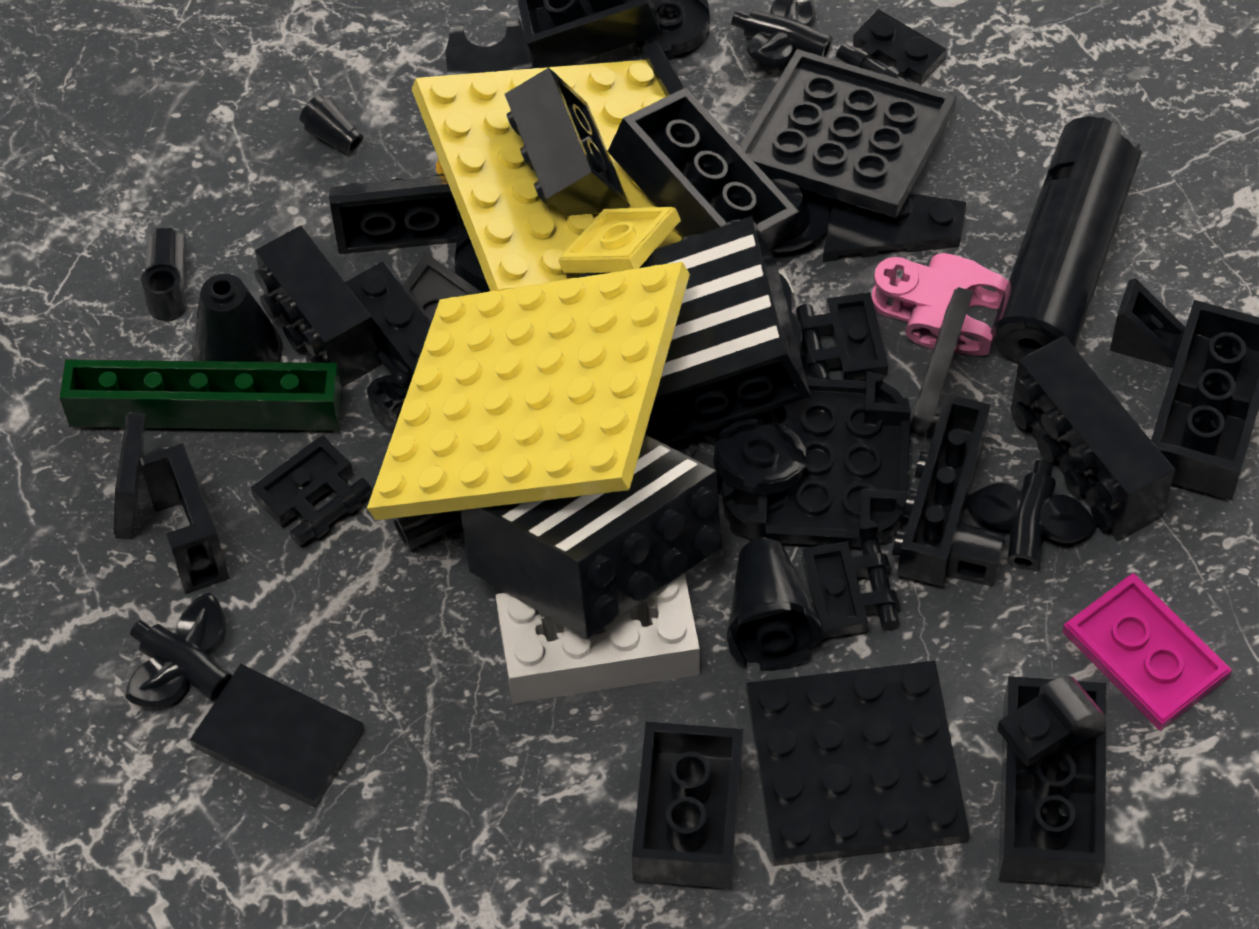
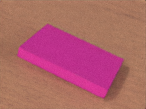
M1134 572L1063 626L1062 633L1159 731H1162L1229 679L1232 669Z

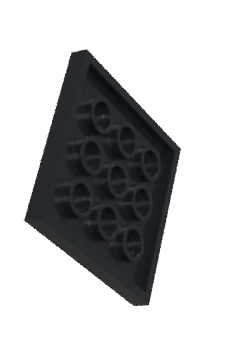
M797 49L739 146L771 180L784 179L797 184L800 189L896 218L955 109L956 96Z
M935 660L746 683V694L774 866L968 843L970 834Z

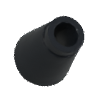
M321 94L316 95L305 105L300 114L299 120L304 124L306 132L342 150L347 155L354 152L363 140V134L358 131L357 127L331 97L325 98Z

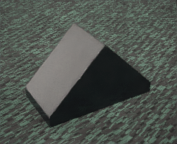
M1136 278L1128 281L1117 314L1110 351L1173 368L1185 326Z

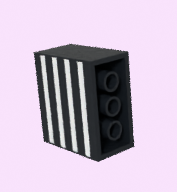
M752 216L743 220L727 222L722 227L699 235H689L679 242L658 248L640 266V268L654 265L683 262L690 274L645 435L667 445L811 397L777 263ZM586 273L580 275V277H587L606 273Z
M647 435L643 439L629 490L460 510L469 572L586 639H589L722 547L716 470Z

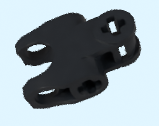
M507 19L505 37L496 45L488 47L472 44L466 38L462 23L450 24L449 39L445 50L447 74L459 75L532 69L531 51L526 43L520 19Z

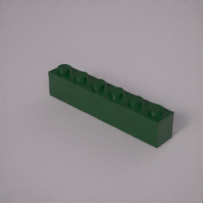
M65 359L60 401L69 427H125L126 415L132 412L145 414V428L339 430L342 387L337 363Z

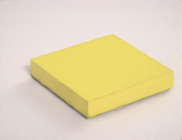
M675 207L604 209L560 256L558 261L564 273H611L638 269L681 221Z

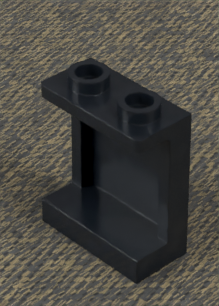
M181 443L173 447H161L149 455L141 457L139 462L155 511L159 512L176 505H182L190 524L184 528L166 533L185 594L229 580L219 538L184 444Z

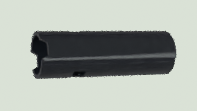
M1086 116L1073 119L1067 123L1061 133L990 331L996 346L1006 356L1018 363L1023 357L1064 335L1076 349L1142 154L1140 144L1133 146L1128 139L1120 134L1117 122L1107 120L1104 117Z

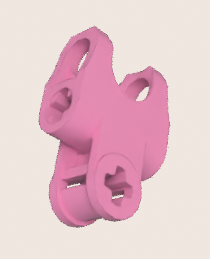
M947 253L933 256L929 267L911 262L905 258L891 257L880 262L875 269V286L872 290V301L874 309L879 314L908 322L905 331L911 341L920 346L934 349L944 314L954 289L961 287L973 291L969 307L983 306L998 309L1008 280L973 260ZM898 269L903 271L902 279L896 278ZM981 286L991 287L995 289L997 292L987 290ZM888 297L893 298L892 306L887 305ZM966 314L954 353L972 356L988 355L993 341L990 326ZM965 336H971L977 338L980 341L971 340Z

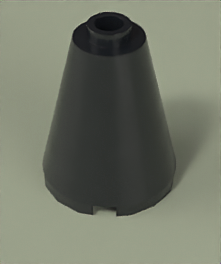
M218 274L209 278L203 284L200 291L192 344L193 361L279 362L281 343L278 331L243 281L237 276Z
M755 539L747 543L739 552L727 630L730 654L740 664L746 666V660L759 663L760 670L767 671L787 669L805 662L812 656L811 648L817 642L820 646L823 640L821 621L784 546L772 539Z

